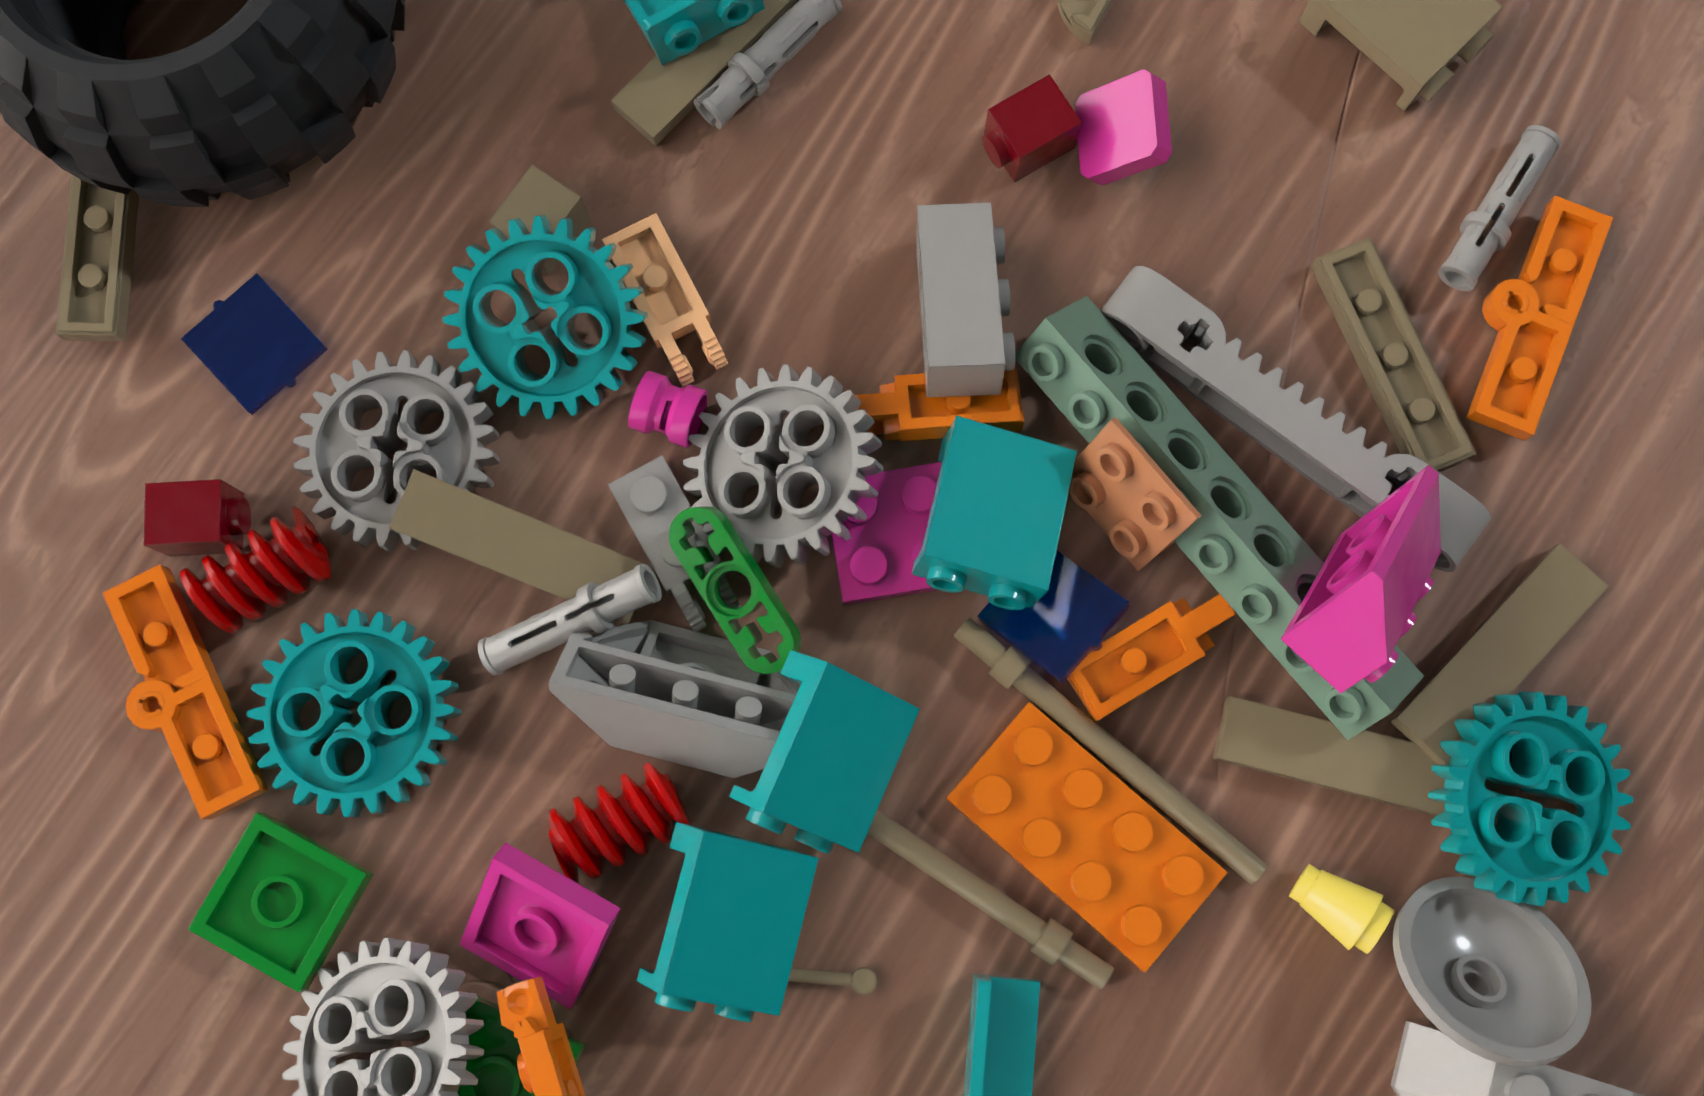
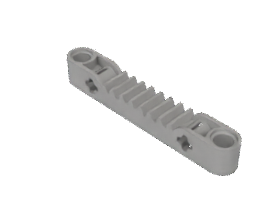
M1144 266L1132 268L1100 310L1148 365L1359 517H1363L1389 496L1388 493L1392 487L1390 482L1400 488L1428 466L1423 460L1410 454H1392L1385 457L1387 444L1383 441L1370 449H1366L1363 446L1366 429L1361 426L1349 434H1345L1342 431L1345 414L1340 411L1330 418L1324 419L1321 413L1325 400L1319 396L1306 405L1303 404L1300 399L1304 385L1300 382L1285 390L1282 389L1279 385L1283 370L1279 367L1265 375L1261 374L1259 368L1262 355L1258 352L1245 360L1240 359L1238 355L1242 341L1235 338L1226 344V332L1219 317L1167 278ZM1188 338L1198 344L1191 352L1184 350L1180 346ZM1439 473L1441 553L1434 568L1445 572H1454L1490 522L1491 516L1490 512L1476 498Z

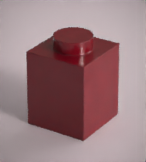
M1049 74L988 109L982 143L991 162L997 168L1004 166L1013 181L1017 182L1073 150L1076 146L1082 122Z
M221 479L145 483L144 546L170 557L226 554L225 545L230 542L243 551L244 534H247L251 527V509L247 499L244 497V492Z

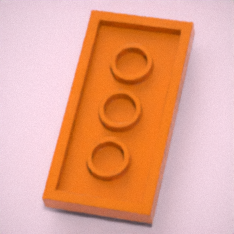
M1030 702L1024 706L946 797V800L1140 971L1145 973L1228 873Z

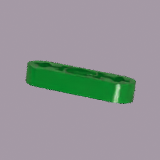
M711 506L691 507L681 511L670 525V546L744 664L751 670L762 674H771L782 670L790 650L799 653L801 649V635L793 619L730 520L722 511ZM693 521L698 525L710 523L714 532L707 539L716 556L730 551L733 560L716 565L707 574L703 565L715 560L704 545L698 547L690 545L688 538L695 533L691 523ZM729 571H738L744 574L751 584L750 599L742 607L730 606L721 597L719 590L720 581ZM764 604L768 613L756 619L767 634L778 631L782 635L784 641L777 646L780 658L777 659L772 652L761 655L756 645L763 638L756 624L751 622L742 628L737 619L754 613Z

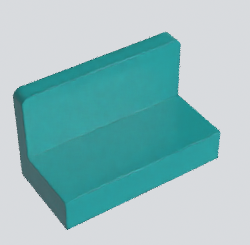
M973 974L964 1096H1032L1040 981Z

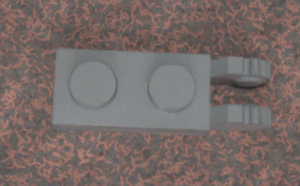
M663 455L613 481L608 486L666 592L669 595L673 593L695 633L707 626L704 621L705 615L697 600L692 599L686 588V585L692 583V580L674 554L669 542V529L673 519L681 511L691 508ZM693 521L691 524L694 527L695 533L688 538L692 547L704 545L715 560L703 565L708 574L713 567L722 563L719 556H716L709 545L708 536L703 532L702 525H698ZM723 576L719 586L721 597L730 606L741 607L725 576Z

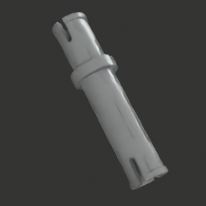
M799 0L753 46L749 47L744 53L737 52L728 60V69L722 76L694 100V105L701 116L713 127L716 126L717 129H722L753 96H762L769 89V81L842 11L841 1Z
M1531 125L1525 129L1521 135V140L1502 170L1498 173L1478 209L1467 214L1460 225L1462 235L1446 262L1438 270L1439 278L1445 284L1460 291L1473 290L1478 282V277L1494 252L1505 248L1511 237L1509 227L1532 193L1534 186L1550 159L1561 146L1560 137L1554 131L1540 125ZM1519 171H1523V175L1511 195L1507 196L1506 192ZM1498 206L1503 207L1501 210L1497 209ZM1490 219H1492V226L1490 227L1487 234L1481 241L1480 245L1476 246V241L1480 237L1481 233L1483 232L1484 228L1486 227Z
M639 564L633 570L601 585L590 582L578 588L575 597L544 612L535 614L527 620L491 637L479 640L478 654L486 670L496 676L566 643L572 633L590 632L592 630L599 634L614 627L615 619L647 604L660 601L662 594L659 582L647 564Z

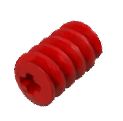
M292 507L296 526L291 529L277 517L270 519L274 539L267 541L254 529L247 532L251 552L247 554L232 542L226 544L225 552L229 562L228 565L223 567L210 555L203 557L202 564L206 573L205 578L200 579L188 568L180 571L179 576L190 599L203 615L217 627L228 633H235L241 630L244 624L243 616L250 620L262 618L266 612L265 603L272 607L283 606L288 600L287 589L295 594L307 592L310 587L309 576L318 582L330 579L332 571L327 549L312 522L299 508Z
M648 761L643 764L645 784L641 786L636 784L626 773L619 775L621 795L615 798L601 784L596 787L597 807L593 809L579 796L572 798L574 818L569 821L555 807L549 809L550 830H548V836L565 877L579 884V866L590 878L596 879L603 873L601 855L612 865L620 867L626 862L625 843L637 854L643 856L650 850L649 831L662 843L667 844L671 842L673 836L672 820L692 826L686 808L667 773L662 774Z

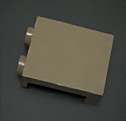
M1309 0L1299 23L1315 37L1330 23L1403 88L1404 92L1396 102V105L1405 112L1420 96L1429 103L1455 75L1448 69L1455 61L1461 58L1468 64L1480 53L1494 36L1487 27L1502 9V6L1495 0Z

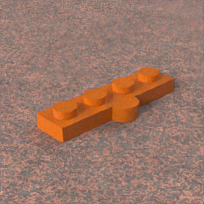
M1556 195L1545 205L1518 279L1504 280L1492 289L1483 301L1482 312L1484 319L1498 333L1466 418L1523 441L1535 434L1613 217Z
M159 564L102 592L136 672L142 674L145 681L132 688L127 696L125 706L127 716L135 726L141 729L163 732L200 818L211 820L269 791L171 569Z

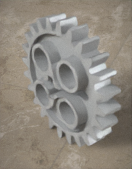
M403 350L397 366H394L383 352H377L374 370L369 371L357 359L353 360L352 367L355 378L346 381L342 376L332 373L330 377L337 391L332 396L318 391L312 394L323 408L319 414L301 413L300 419L313 428L312 435L296 437L293 443L309 452L310 456L293 463L294 469L303 475L313 476L299 489L301 493L311 499L320 498L312 511L324 520L334 516L331 529L342 536L353 530V540L365 547L372 542L376 535L378 546L390 552L393 551L398 535H400L407 547L412 550H418L419 540L389 529L413 470L415 469L422 473L434 470L436 471L437 479L471 493L475 487L493 488L495 483L482 472V467L499 464L500 458L494 451L484 448V445L498 440L500 436L493 426L481 425L493 415V412L485 402L474 403L479 397L480 392L475 390L472 382L460 386L463 376L455 367L451 365L440 374V363L433 356L428 355L418 368L416 359L406 350ZM402 399H408L400 416L398 412L399 403ZM373 408H382V416L377 425L369 430L361 431L360 422L364 414ZM433 412H444L443 423L437 431L426 435L420 434L421 423L427 415ZM402 441L407 444L406 451H397L400 449ZM389 451H396L393 461L388 457ZM373 466L374 477L369 486L361 491H353L352 482L357 472L365 467ZM395 487L397 490L396 500L394 503L388 504L387 499L392 495Z
M783 364L778 381L764 368L758 369L757 386L753 388L740 377L735 380L738 393L736 398L731 400L718 392L715 397L722 409L717 416L701 412L699 415L703 423L709 427L706 435H689L688 440L701 449L700 456L683 460L685 467L698 474L697 478L683 485L685 491L701 498L692 507L711 506L722 511L730 520L757 564L764 555L767 563L776 568H781L787 552L793 561L800 565H805L808 546H812L824 556L829 555L830 549L827 536L834 533L848 541L851 536L844 521L848 517L865 521L868 516L857 505L860 497L873 498L877 497L879 493L865 481L866 476L883 472V466L876 459L867 456V454L876 451L882 446L881 440L873 433L865 432L874 424V419L864 409L858 410L861 401L850 390L842 393L843 386L831 375L822 382V377L812 367H807L799 379L796 371L788 364ZM789 413L788 416L785 418V421H784V424H783V427H782V419H783V416H784L785 414ZM824 424L823 434L820 439L813 445L805 446L804 442L808 432L815 426ZM764 425L765 429L761 439L753 446L747 447V441L752 431ZM818 484L819 492L817 498L809 506L800 508L799 501L802 493L811 485ZM759 485V492L755 501L749 506L742 508V499L745 492L750 487ZM782 506V514L780 518L774 519L780 511V507ZM710 523L705 524L702 529L709 536L714 532Z
M383 938L382 943L362 941L359 945L358 954L344 951L338 953L339 970L321 968L318 971L323 989L320 992L304 990L301 994L305 1003L310 1008L307 1016H291L289 1021L301 1031L299 1040L286 1043L283 1047V1050L287 1053L297 1055V1065L289 1068L282 1074L285 1080L299 1082L300 1088L292 1096H459L457 1091L460 1086L477 1085L479 1079L466 1070L467 1060L484 1056V1049L469 1045V1035L484 1026L483 1020L466 1018L465 1012L475 1003L478 997L476 993L457 991L466 976L465 972L446 968L449 956L429 951V945L393 938ZM430 1034V1038L426 1043L413 1047L388 1049L394 1045V1040L415 1041L421 1039L420 1037ZM377 1051L370 1055V1060L350 1059L343 1061L345 1063L336 1065L337 1059L352 1053ZM416 1069L415 1081L413 1083V1072Z

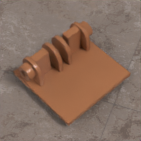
M1116 417L1110 420L1075 459L1069 487L1072 499L1078 506L1086 510L1110 538L1113 547L1121 555L1125 556L1138 572L1159 553L1172 545L1179 535L1202 516Z

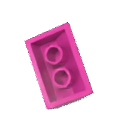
M1430 465L1426 466L1340 534L1281 637V640L1340 694L1363 678L1369 683L1375 682L1394 665L1399 656L1394 647L1417 619L1412 610L1415 604L1433 586L1434 580L1430 577V573L1441 553L1439 473Z

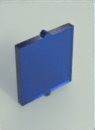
M257 273L224 302L222 300L215 301L213 303L214 310L181 338L251 415L256 413L285 386L288 388L294 387L296 385L295 378L328 350Z
M1057 550L1049 590L1033 607H1025L1021 610H1008L997 607L989 602L977 616L979 621L1063 684L1092 650L1099 651L1103 647L1102 638L1128 610L1130 604L1121 595Z

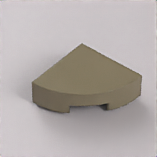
M1057 0L1060 15L1067 28L1088 45L1091 44L1113 0Z

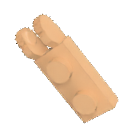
M656 213L602 239L605 246L613 242L617 245L616 251L611 258L615 267L627 263L633 265V269L622 281L625 287H643L644 292L634 298L633 302L638 310L648 313V318L643 322L657 349L662 347L682 387L694 382L693 370L686 356L681 354L675 340L696 330L702 343L701 348L708 362L716 370L729 364L709 325L711 323L710 315Z

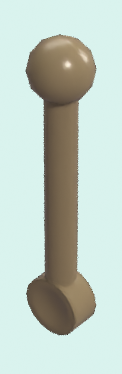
M866 967L858 968L853 973L791 968L788 980L793 982L852 986L857 993L862 995L873 992L877 984L876 975L871 969Z

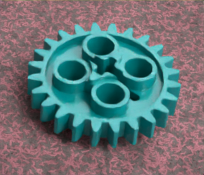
M546 215L535 216L531 233H529L526 225L520 218L509 220L508 230L510 239L497 228L487 230L485 234L491 250H487L478 244L469 245L466 251L475 263V266L458 265L452 269L454 275L465 284L463 288H453L444 292V297L459 304V311L442 317L443 323L460 327L462 334L448 342V348L467 349L470 356L461 363L458 369L460 372L470 371L475 368L480 370L482 375L475 387V390L478 392L493 384L499 388L496 398L497 406L501 407L514 396L518 397L520 415L526 416L533 410L537 402H541L545 418L551 419L557 414L559 402L562 401L571 416L577 415L582 410L581 395L594 406L599 405L604 400L599 383L614 391L623 385L620 376L614 369L615 367L629 371L636 367L637 361L625 349L626 347H641L645 344L646 338L631 331V325L647 319L648 313L638 309H631L629 301L644 292L643 287L624 286L622 279L630 273L633 265L627 263L614 268L609 261L614 255L617 245L613 242L599 250L593 247L596 237L595 228H586L578 238L573 237L571 218L561 219L555 232H551ZM548 258H555L561 261L568 271L569 280L563 291H555L549 288L543 281L542 266ZM516 269L522 270L525 274V281L531 294L522 284L517 282L514 277ZM496 290L504 291L513 298L516 305V315L512 322H504L493 314L491 298ZM552 307L558 317L551 322V326L547 325L540 328L534 318L541 313V309ZM579 313L592 314L600 321L603 328L600 343L588 344L579 338L575 330V320ZM560 340L569 351L575 354L578 359L577 365L569 364ZM528 344L542 347L548 353L550 358L548 374H536L527 367L524 360V351Z
M351 609L346 626L340 616L331 612L325 613L324 632H321L313 625L305 622L300 625L304 640L302 644L298 645L283 638L279 641V645L287 657L282 664L264 659L262 665L274 676L271 684H252L251 687L252 691L265 697L266 700L265 706L248 710L247 717L264 721L265 729L249 737V743L266 745L270 748V751L259 760L257 765L263 769L281 768L282 770L276 776L272 786L275 789L288 790L297 785L293 797V803L296 805L307 806L317 797L316 806L318 814L332 815L340 803L344 817L358 818L362 810L363 800L370 813L383 814L386 809V794L396 803L406 804L410 802L406 783L410 781L421 787H429L431 782L423 767L427 763L445 766L448 761L436 750L438 742H455L458 738L453 732L443 728L445 719L461 715V709L444 704L443 698L458 690V683L451 680H439L437 677L446 670L450 662L441 656L426 659L432 651L435 642L426 636L411 642L415 626L402 620L392 630V617L378 611L369 625L366 613L358 609ZM364 653L368 661L367 672L361 680L350 684L345 672L347 663L355 655ZM395 671L397 674L396 679L390 685L383 686L387 680L388 673ZM407 696L412 706L411 717L406 724L394 729L388 718L389 708L396 699ZM316 698L320 703V718L313 727L305 730L300 722L301 709L306 702ZM353 701L361 703L357 712L362 717V720L358 725L348 723L353 717L352 712L348 709ZM327 739L322 746L321 754L316 756L313 753L315 745L320 740ZM354 742H360L364 749V762L357 772L349 775L343 768V754L349 745Z
M1519 691L1518 694L1495 695L1494 704H1474L1473 710L1476 720L1457 719L1454 722L1462 740H1442L1440 743L1442 749L1451 757L1449 765L1438 764L1431 767L1432 772L1445 779L1444 788L1428 792V798L1443 802L1445 807L1443 813L1431 820L1432 825L1450 828L1451 834L1441 844V850L1462 854L1455 866L1457 873L1475 876L1474 887L1479 890L1496 893V898L1544 906L1546 899L1561 903L1568 902L1569 890L1589 892L1590 884L1587 873L1607 876L1609 873L1601 855L1604 852L1621 855L1623 851L1620 845L1612 838L1614 829L1629 830L1631 828V824L1627 820L1617 815L1619 806L1633 803V796L1618 792L1617 783L1631 775L1630 770L1613 768L1611 761L1622 749L1620 744L1600 743L1607 725L1604 722H1586L1589 708L1586 706L1567 705V697L1563 695H1543V692ZM1510 750L1512 751V762H1511V764H1510V762H1509V753H1510ZM1485 779L1504 786L1521 787L1523 792L1531 795L1557 799L1573 804L1577 807V815L1564 810L1544 808L1540 803L1529 799L1490 791L1484 785ZM1496 813H1497V814H1498V823H1497V826H1496V828H1495V826H1494V820H1495V815H1496Z

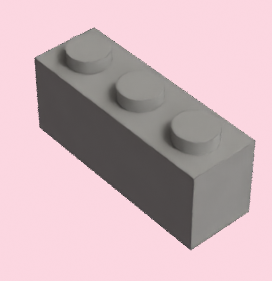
M991 203L917 205L916 254L926 397L1001 394L1004 371L1014 370L1015 368L1013 332L1003 333L1001 316H1009L1010 314L1009 280L998 279L997 264H1004L1005 262L1004 228L993 227Z

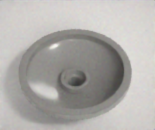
M1447 877L1431 881L1420 887L1405 902L1397 915L1393 930V950L1401 979L1424 1015L1458 1045L1478 1056L1500 1064L1518 1067L1540 1066L1553 1062L1570 1051L1580 1041L1588 1027L1591 1016V992L1585 970L1578 955L1558 927L1534 905L1496 898V893L1475 888V878Z

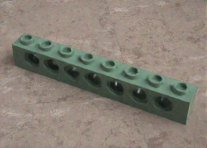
M1087 296L1043 320L1015 353L1017 362L1089 444L1114 417L1122 423L1202 515L1179 535L1174 542L1347 740H1350L1392 713L1422 680L1424 675L1400 648L1395 645L1394 650L1399 654L1398 659L1381 678L1372 683L1363 678L1340 694L1281 640L1324 563Z

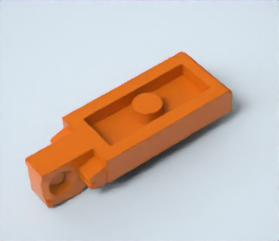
M1017 367L1014 370L1004 371L1001 394L926 397L925 373L894 375V382L880 385L879 393L855 395L861 401L858 410L864 409L875 421L865 432L873 434L884 433V440L896 441L900 439V441L944 438L956 415L1011 432H1022L1024 426Z
M1220 594L1194 610L1191 609L1184 597L1175 603L1170 601L1075 658L1061 669L1088 713L1096 722L1205 656V651L1215 646L1207 632L1236 613Z
M542 976L521 981L496 992L501 1025L513 1031L514 1037L518 1039L521 1053L517 1056V1068L524 1088L529 1093L534 1092L535 1096H586L563 1022L556 1023Z

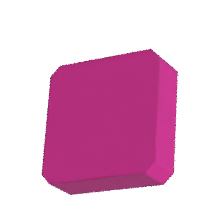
M1142 69L1080 95L1075 104L1077 116L1082 122L1078 135L1081 175L1103 186L1167 162L1172 154L1167 89L1164 80Z

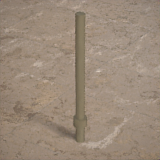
M970 617L954 634V637L992 668L988 673L1007 690L1011 685L1249 884L1252 885L1261 877L1267 868L1266 863L1031 669L1028 665L1032 660L1014 645L1007 649Z
M877 810L867 833L868 835L1031 943L1030 951L1053 966L1058 961L1099 990L1105 986L1113 973L1114 967L1071 939L1072 931L1052 918L1047 922L1043 921Z

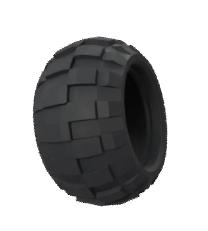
M0 0V112L4 121L30 145L50 158L61 169L100 188L129 195L131 189H133L144 199L165 205L182 207H209V200H218L221 194L226 192H233L248 200H253L288 187V182L291 181L289 172L302 166L317 155L325 164L328 163L356 137L351 122L363 107H373L375 102L381 103L395 73L396 55L392 42L395 40V30L405 31V0H248L243 8L226 24L201 41L163 56L139 60H127L124 47L126 19L135 0Z

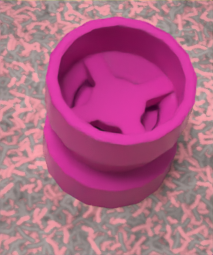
M647 371L634 394L629 411L628 426L630 429L644 434H649L653 431L666 434L670 443L689 448L693 444L688 440L689 435L698 434L703 422L699 415L701 412H706L709 396L708 390L691 384L681 388L672 385L667 376Z

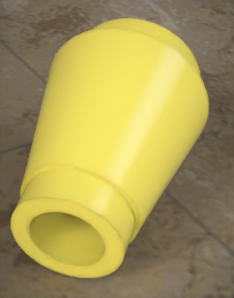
M1311 864L1306 866L1289 894L1290 898L1300 903L1299 905L1346 949L1350 950L1355 946L1365 954H1368L1378 942L1395 911L1381 902L1382 894L1322 869L1319 870Z

